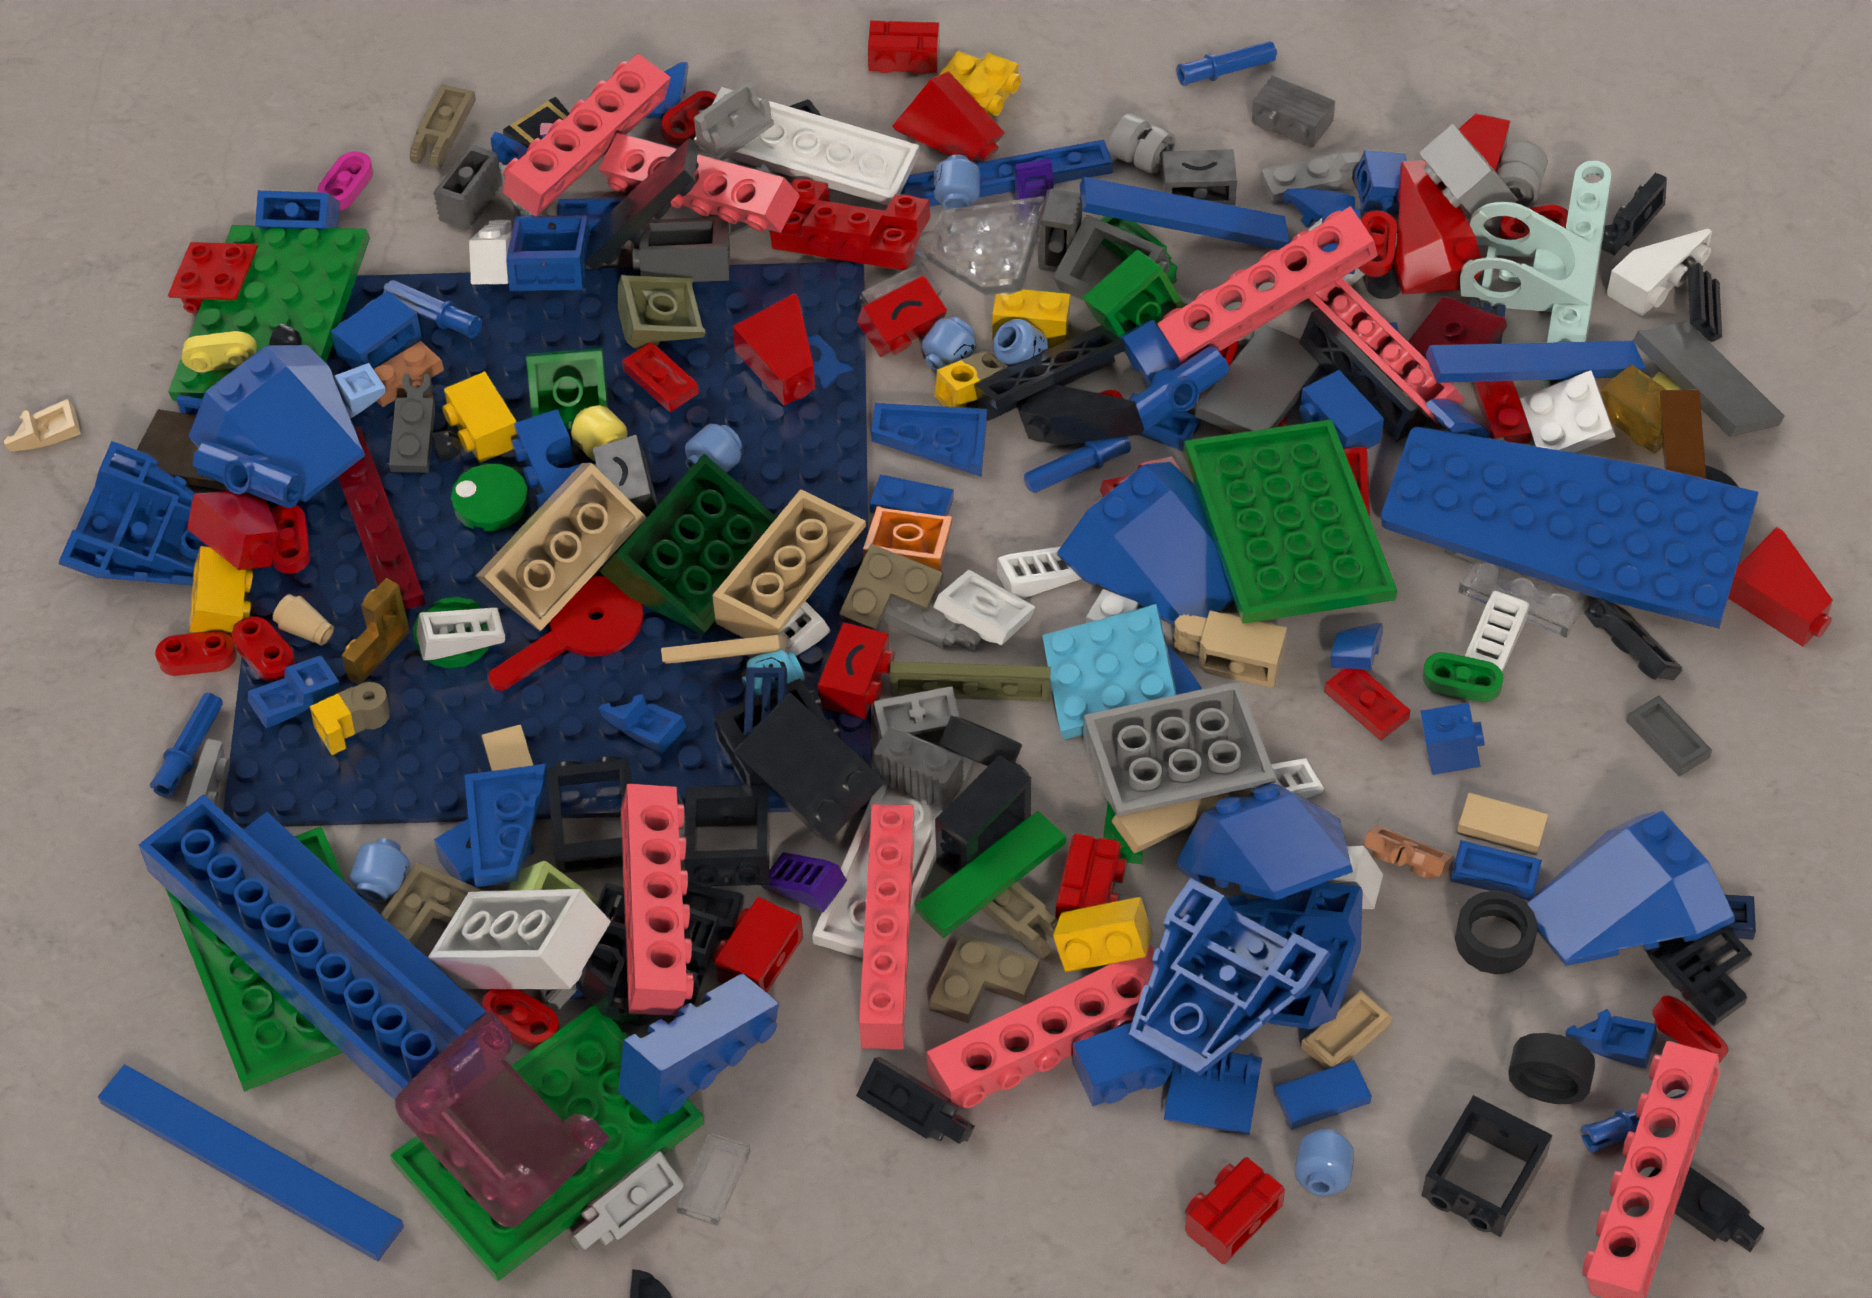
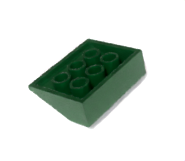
M703 454L600 572L629 598L703 635L715 621L713 594L777 517L707 455Z

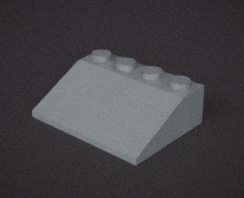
M1240 681L1084 715L1083 744L1093 774L1117 817L1276 782L1274 770Z

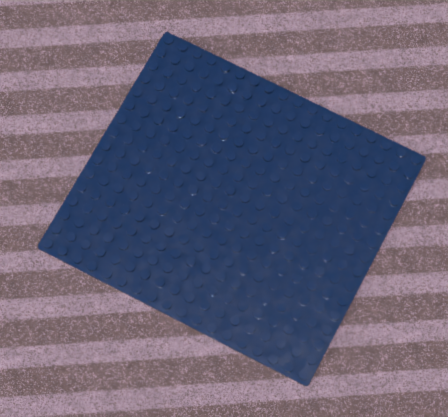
M847 261L730 265L728 281L693 282L692 287L702 327L705 328V336L703 338L660 341L658 348L694 379L699 387V394L672 412L666 410L623 370L622 360L638 349L629 345L624 337L618 312V284L621 275L641 276L640 271H634L633 268L587 269L583 290L510 291L509 283L471 284V272L361 275L356 277L341 322L349 319L363 309L370 301L381 296L384 292L383 287L385 283H389L391 280L400 282L443 302L452 301L456 304L457 308L477 315L482 319L479 333L471 339L453 329H441L435 321L417 314L422 338L413 345L422 341L442 360L444 371L430 378L433 384L432 392L436 404L433 433L451 431L458 436V427L456 425L452 427L449 425L442 406L447 404L444 388L486 372L516 422L532 418L526 360L528 354L604 348L608 409L625 424L628 432L627 437L637 435L647 459L658 505L689 471L686 466V443L708 424H718L720 426L726 425L734 430L742 443V448L740 449L741 460L727 474L776 517L779 516L801 489L865 520L866 527L806 600L831 630L822 640L796 656L804 674L805 680H803V683L808 691L814 690L819 696L818 683L843 622L860 626L841 618L839 613L862 564L863 547L868 535L866 339L864 332L857 323L861 309L865 306L864 264ZM795 293L799 298L807 337L818 334L836 352L837 360L840 363L849 364L853 371L840 374L834 383L824 389L821 387V379L814 374L815 389L805 397L796 399L784 406L735 351L733 326ZM333 343L326 364L330 367L335 380V375L353 368L337 356ZM810 346L813 364L821 359V351L815 346ZM396 400L384 407L375 401L365 410L350 418L354 428L361 427L426 604L405 610L410 630L409 634L363 682H375L385 689L390 710L388 721L380 728L365 729L344 739L346 749L334 755H331L314 728L310 708L286 721L265 728L248 703V691L272 682L261 679L244 658L241 657L230 751V767L223 811L241 828H246L266 812L274 817L283 827L463 822L468 819L464 775L492 771L482 735L520 724L533 765L546 764L547 768L556 767L560 762L570 760L578 761L580 764L594 763L599 758L605 756L629 759L632 784L677 787V804L684 805V815L686 787L744 785L716 739L713 716L745 702L746 688L742 677L746 676L747 662L750 658L747 655L665 664V662H662L661 648L745 638L716 624V620L701 635L642 604L644 618L641 630L636 638L623 649L604 656H583L566 650L508 689L501 691L493 689L488 678L492 669L551 632L550 623L541 631L537 630L504 604L476 577L481 569L539 509L535 495L539 494L537 488L530 489L524 475L523 468L527 467L525 462H518L513 450H510L479 463L472 450L466 452L461 444V451L455 458L439 463L432 442L429 473L391 472L389 460ZM566 429L570 437L573 461L561 464L557 468H570L582 463L596 464L573 442L571 436L572 429ZM484 464H502L515 469L524 478L529 494L528 504L524 508L525 512L522 517L511 526L496 531H484L483 527L474 526V529L465 526L456 517L451 501L452 488L458 478L471 468ZM338 478L334 479L306 502L298 500L296 504L303 510L307 522L311 554L309 564L303 570L291 574L278 571L273 564H271V567L253 568L252 584L248 601L251 602L249 617H261L268 621L292 649L296 664L320 655L323 657L340 682L339 688L325 699L358 685L347 678L342 654L347 645L352 640L357 639L367 629L361 604L368 592L377 588ZM266 500L270 511L279 505ZM626 541L612 554V556L597 570V572L592 577L604 576L600 571L618 552V550L626 543ZM286 595L302 596L328 623L334 626L333 634L327 643L320 646L316 642H311L278 628V623L273 621V614L279 602ZM461 597L472 599L480 605L481 609L498 608L505 641L491 645L479 660L464 667L456 668L434 666L430 662L423 660L415 645L413 627L419 613L424 609L426 612L434 607V602L444 598ZM594 612L589 618L599 620L603 617V614ZM803 621L799 626L803 628L807 623ZM792 629L786 632L789 638L796 634ZM273 655L270 659L276 658L278 655ZM643 694L647 705L653 703L683 716L687 727L660 754L617 729L601 716L598 708L602 704L609 702L611 707L629 704L633 701V696ZM871 706L866 719L823 709L822 713L826 720L833 719L836 723L841 739L872 768ZM548 777L545 781L535 819H551ZM620 780L560 786L563 819L621 817L622 792ZM769 790L770 813L792 812ZM871 798L860 808V810L867 809Z

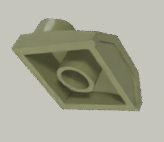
M621 275L618 284V312L624 337L629 345L639 350L650 342L658 347L660 341L694 339L705 336V328L702 327L692 287V278Z

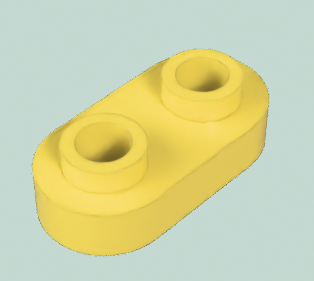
M239 331L193 336L183 343L181 359L185 366L195 372L237 368L256 353L257 342L251 335Z

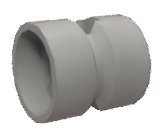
M1128 113L1118 122L1111 135L1109 153L1127 163L1134 162L1135 167L1155 176L1162 169V151L1174 150L1175 135L1156 125L1150 127L1149 122Z
M1514 142L1504 148L1497 174L1519 199L1516 204L1530 208L1536 203L1548 164L1547 155L1540 147L1529 142Z

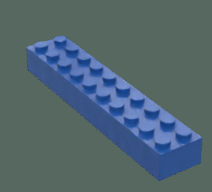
M204 794L138 844L147 870L156 880L420 1124L424 1123L486 1070L480 1043Z

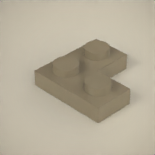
M870 544L839 615L845 620L877 631L892 597L929 611L944 577L943 572Z
M417 862L381 913V916L415 945L433 918L449 924L468 892H481L483 890Z
M961 934L929 1000V1010L969 1023L984 989L1024 1003L1039 971V960Z

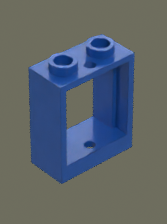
M588 215L516 216L506 257L510 291L583 290L587 264L584 262L590 238ZM551 222L555 223L556 227L551 228L548 224Z

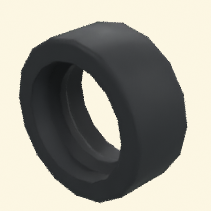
M953 715L950 717L940 741L942 747L985 766H989L999 755L1010 763H1015L1022 748L1021 743Z
M1494 890L1481 892L1467 900L1459 913L1455 933V942L1459 954L1467 964L1482 972L1503 974L1517 970L1525 965L1533 953L1538 929L1535 913L1524 900L1512 893ZM1496 916L1505 918L1515 924L1521 932V938L1518 944L1509 948L1498 949L1488 947L1479 942L1472 934V924L1482 917Z
M1531 1033L1520 1037L1514 1045L1508 1070L1509 1081L1517 1090L1533 1099L1552 1104H1573L1584 1100L1590 1093L1595 1071V1057L1588 1048L1576 1040L1551 1033Z

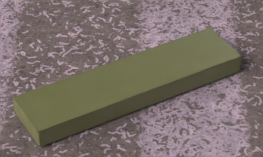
M891 661V696H904L952 686L955 698L1050 701L1051 667Z

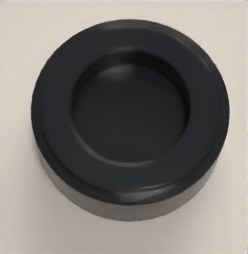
M1394 265L1383 276L1372 277L1366 275V289L1369 294L1376 298L1390 299L1401 292Z

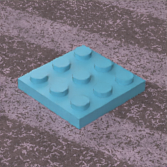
M1156 604L1042 635L1048 667H1051L1050 680L1059 728L1064 740L1083 735L1084 715L1177 695L1161 617Z

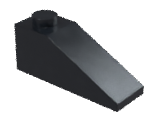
M1056 384L1032 394L1019 409L1028 439L1058 446L1082 443L1088 440L1097 441L1141 435L1145 430L1135 401Z

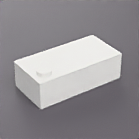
M582 889L468 892L428 958L461 989H571L580 979L582 969L611 921Z

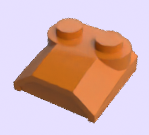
M877 506L863 547V559L870 544H873L942 572L943 557L953 516L916 513Z

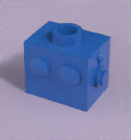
M1364 150L1354 174L1362 212L1383 211L1388 214H1399V175L1401 163L1407 161L1405 153Z
M1469 703L1421 711L1432 775L1481 767L1477 747L1485 745L1481 721L1473 723Z

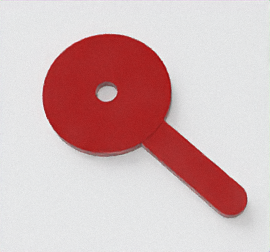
M605 576L591 577L549 622L551 632L490 671L488 676L490 686L495 690H506L566 650L583 656H604L623 649L636 638L641 630L644 618L642 604L629 598ZM594 612L603 614V617L599 620L589 618Z

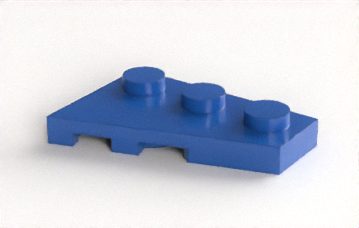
M875 403L871 430L872 442L982 477L987 409Z
M546 764L464 775L473 875L476 887L518 881L547 778Z

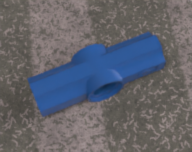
M1210 345L1175 370H1160L1152 379L1151 386L1131 399V401L1136 403L1145 429L1144 431L1175 410L1180 412L1190 410L1196 404L1201 392L1227 375V371L1230 370L1229 366L1217 348Z
M212 441L202 442L200 448L194 453L192 466L197 469V473L224 483L228 490L234 494L247 492L287 508L296 506L298 500L304 494L305 482L301 480L300 474L273 465L269 458L264 455L256 454L249 456Z

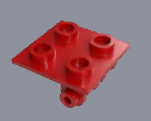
M190 242L168 297L181 298L184 304L183 308L189 313H196L200 309L203 299L237 300L258 245Z

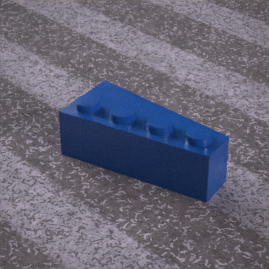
M743 973L706 993L700 1006L695 1007L692 1003H688L679 1008L677 1016L672 1022L667 1024L660 1019L649 1025L648 1032L650 1034L642 1039L636 1034L624 1039L618 1092L654 1123L668 1113H676L690 1095L698 1089L705 1090L708 1088L718 1073L729 1065L731 1067L737 1065L744 1058L747 1051L758 1042L764 1043L771 1038L777 1028L776 1019L779 1003Z

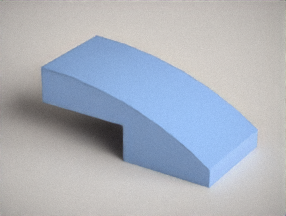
M369 363L335 375V383L350 418L365 410L386 393L385 386Z

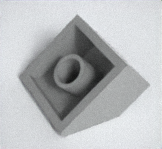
M1454 124L1450 125L1419 152L1428 163L1423 168L1424 171L1436 184L1443 181L1447 188L1442 193L1455 208L1462 204L1473 214L1478 208L1489 203H1516L1519 200Z

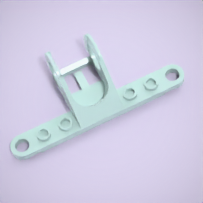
M1587 161L1576 169L1566 229L1533 210L1516 203L1494 202L1478 208L1471 217L1470 226L1476 236L1478 245H1489L1487 258L1474 261L1469 260L1463 266L1460 276L1461 296L1480 298V307H1483L1484 303H1490L1493 308H1498V305H1506L1507 309L1552 312L1547 343L1587 342L1611 188L1610 168L1600 161ZM1590 173H1592V176L1596 173V176L1600 175V178H1603L1597 183H1588L1584 180L1586 175L1590 176ZM1510 216L1523 221L1529 227L1530 232L1520 239L1505 240L1491 235L1485 229L1484 223L1492 217ZM1496 255L1535 258L1533 267L1524 263L1520 265L1508 259L1496 258ZM1494 268L1500 269L1499 278L1502 280L1521 283V285L1515 290L1508 292L1491 291ZM1484 270L1482 286H1480L1474 276ZM1541 380V389L1550 387V381L1553 382V380Z

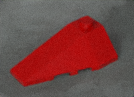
M1425 160L1403 161L1400 165L1398 203L1400 206L1399 219L1396 222L1397 247L1393 264L1402 295L1461 290L1460 276L1463 266L1469 260L1474 261L1482 258L1476 236L1460 205L1455 208L1442 193L1447 188L1443 181L1436 184L1424 171L1423 168L1428 164ZM1482 271L1478 272L1474 276L1475 280H1477Z

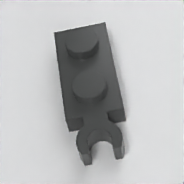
M405 374L402 379V386L407 398L396 397L389 460L391 472L429 473L432 449L431 434L434 428L436 408L434 398H428L433 390L429 374H424V382L417 388L412 387L410 374Z

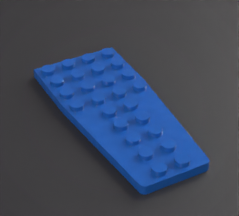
M1415 427L1409 433L1382 509L1381 525L1386 530L1595 598L1599 597L1609 602L1720 629L1759 492L1639 463Z

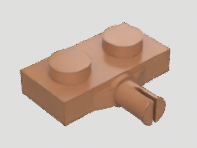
M420 341L374 368L373 370L386 390V393L377 402L384 407L396 400V397L406 396L402 386V379L405 374H410L412 387H420L424 382V374H429L430 378L444 371L442 360ZM433 392L428 398H434Z
M1376 825L1368 831L1363 844L1366 848L1373 850L1372 855L1375 858L1393 864L1398 862L1397 866L1408 864L1411 866V872L1428 879H1433L1434 876L1441 877L1445 874L1454 856L1380 825Z

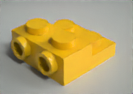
M957 51L940 73L943 74L949 71L991 118L999 116L1010 94L1014 95L1021 84L1019 64L989 52L981 60Z

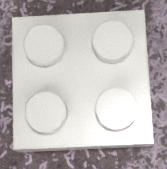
M1591 370L1520 398L1536 447L1575 453L1616 437Z
M967 570L938 595L933 608L944 613L948 620L964 624L978 632L982 639L1002 645L1030 620L1035 606L978 574Z

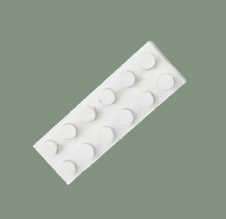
M721 87L713 104L733 90ZM769 101L771 119L774 120V125L728 157L753 166L760 167L764 163L771 171L797 179H810L815 182L828 183L830 189L888 206L895 194H901L919 156V145ZM695 137L694 141L699 146L698 149L706 151L701 145L697 143Z
M966 757L963 758L964 782L954 800L965 790L973 771V760ZM884 784L871 797L841 867L847 882L827 909L821 913L812 934L813 944L863 958L872 804L914 806L915 839L911 919L915 911V904L919 902L936 861L935 818L942 812L940 806L934 808L933 803L927 805L926 800L920 801L919 797L912 798L911 794L905 795L904 791L898 792L897 788L891 789L890 785L884 786Z

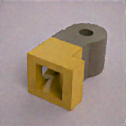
M990 351L977 353L938 369L934 396L944 407L966 408V404L977 400L974 384L1006 368Z
M375 682L359 684L310 706L314 728L331 755L346 749L344 739L365 729L380 728L386 724L390 716L386 691L380 684Z

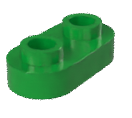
M1438 652L1429 656L1424 663L1422 675L1424 684L1436 693L1477 702H1489L1496 699L1501 693L1504 679L1501 669L1492 662L1447 652Z

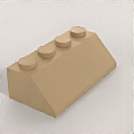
M582 463L481 569L476 577L504 604L537 630L541 631L647 517L592 463Z
M800 489L713 594L716 624L743 638L779 634L866 527V521Z

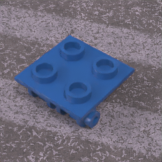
M1229 1052L1201 1076L1174 1062L1164 1120L1250 1135L1262 1057H1256L1254 1053L1245 1055Z

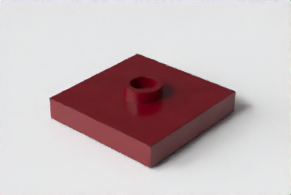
M1443 296L1408 342L1427 359L1425 354L1430 345L1495 344L1507 328V322L1504 317Z

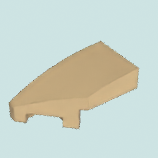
M66 399L34 413L33 416L28 410H24L19 417L23 422L13 436L7 435L4 445L10 452L23 451L56 444L80 435L81 431L75 407L69 399Z

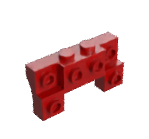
M795 178L791 186L798 192L800 197L782 232L770 230L772 249L903 271L908 270L913 261L919 238L931 218L929 199L895 194L886 210L883 211L830 202L828 183L815 182L810 179Z

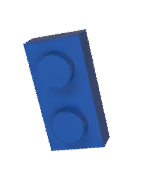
M880 474L870 501V513H875L876 507L879 506L886 509L948 516L954 500V489Z

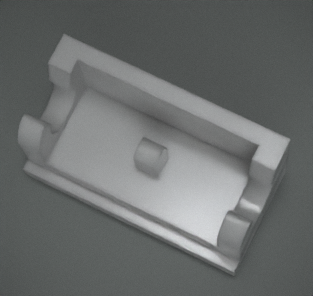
M747 80L694 117L696 140L713 158L721 161L725 160L774 125V120L771 119V108L768 99L764 97L759 101L755 84Z
M952 686L878 700L873 703V721L875 728L878 727L879 742L890 726L915 735L946 729L952 715L960 717Z

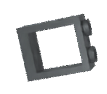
M1086 214L1052 278L1061 291L1083 300L1082 297L1095 286L1081 281L1103 238L1133 251L1138 249L1161 265L1166 275L1170 268V260L1163 247Z
M720 217L651 219L646 224L645 232L634 242L633 269L634 271H640L641 276L692 278L693 282L729 280V223Z

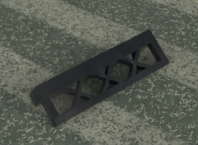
M1320 309L1311 312L1299 342L1303 348L1329 374L1340 370L1384 418L1383 428L1396 442L1409 436L1411 429L1415 427L1424 428L1428 418Z
M1102 325L1095 327L1030 359L975 383L974 387L979 408L987 409V421L1024 405L1028 398L1038 391L1053 384L1064 386L1115 362L1114 356L1126 351L1124 341Z

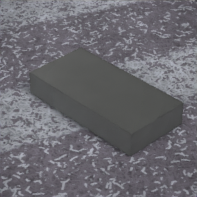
M1660 695L1628 713L1626 722L1678 776L1683 775L1710 758L1712 749Z

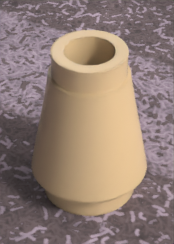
M286 595L279 602L273 614V621L278 623L280 630L311 642H316L320 646L327 643L334 631V626L328 623L302 596Z

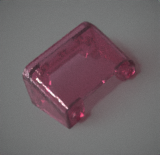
M490 1010L435 1057L397 1095L395 1108L402 1121L490 1216L499 1224L514 1228L520 1225L556 1192L610 1137L599 1127L595 1120L583 1114H573L564 1122L561 1121L504 1059L513 1048V1039L509 1028Z

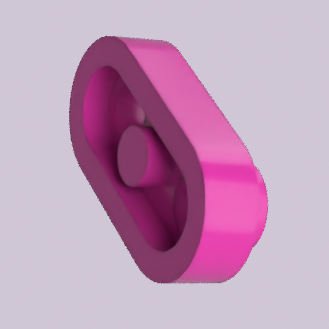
M357 151L343 154L319 183L317 191L329 193L340 202V210L351 206L373 176V168L369 156Z

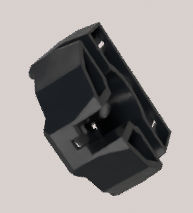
M605 883L595 905L611 922L582 969V975L578 980L581 993L598 1008L601 1015L631 1025L642 1027L660 1019L663 1021L672 1020L676 1016L629 1014V1007L628 1010H623L620 1008L621 1003L614 1002L620 986L628 990L624 888ZM621 895L618 906L614 907L617 896ZM691 908L689 926L687 930H684V938L691 939V943L694 942L690 963L686 964V973L693 974L694 984L691 1000L685 999L683 1006L688 1003L695 1004L719 934V919L717 916ZM698 919L702 920L698 932H695L694 929Z

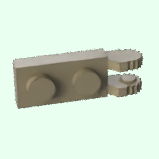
M447 85L440 86L416 131L417 136L412 144L409 155L410 162L421 163L426 155L428 144H432L434 149H432L430 156L431 166L440 168L447 158L448 148L452 147L476 101L475 91Z
M1018 882L981 909L1016 940L1021 939L1026 949L1034 953L1038 958L1044 959L1050 954L1051 950L1046 940L1040 937L1032 928L1039 923L1042 930L1054 940L1053 934L1058 920L1047 911L1045 904Z

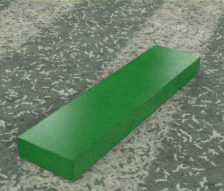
M1040 811L1035 812L915 904V912L944 939L1066 844V835Z

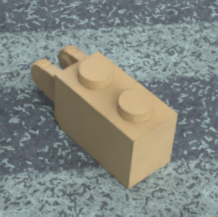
M1209 611L1208 618L1183 614L1182 616L1179 615L1176 621H1174V648L1177 651H1181V653L1184 651L1186 654L1199 656V666L1204 673L1274 688L1285 651L1287 627L1278 626L1266 621L1243 624L1241 618L1234 614Z

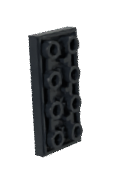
M690 138L685 141L591 229L584 263L592 270H597L604 263L607 265L612 264L620 255L621 247L628 240L632 243L637 241L645 232L646 224L653 217L657 220L663 217L671 207V201L678 194L685 196L691 191L697 181L694 176L699 166L697 162L699 146Z

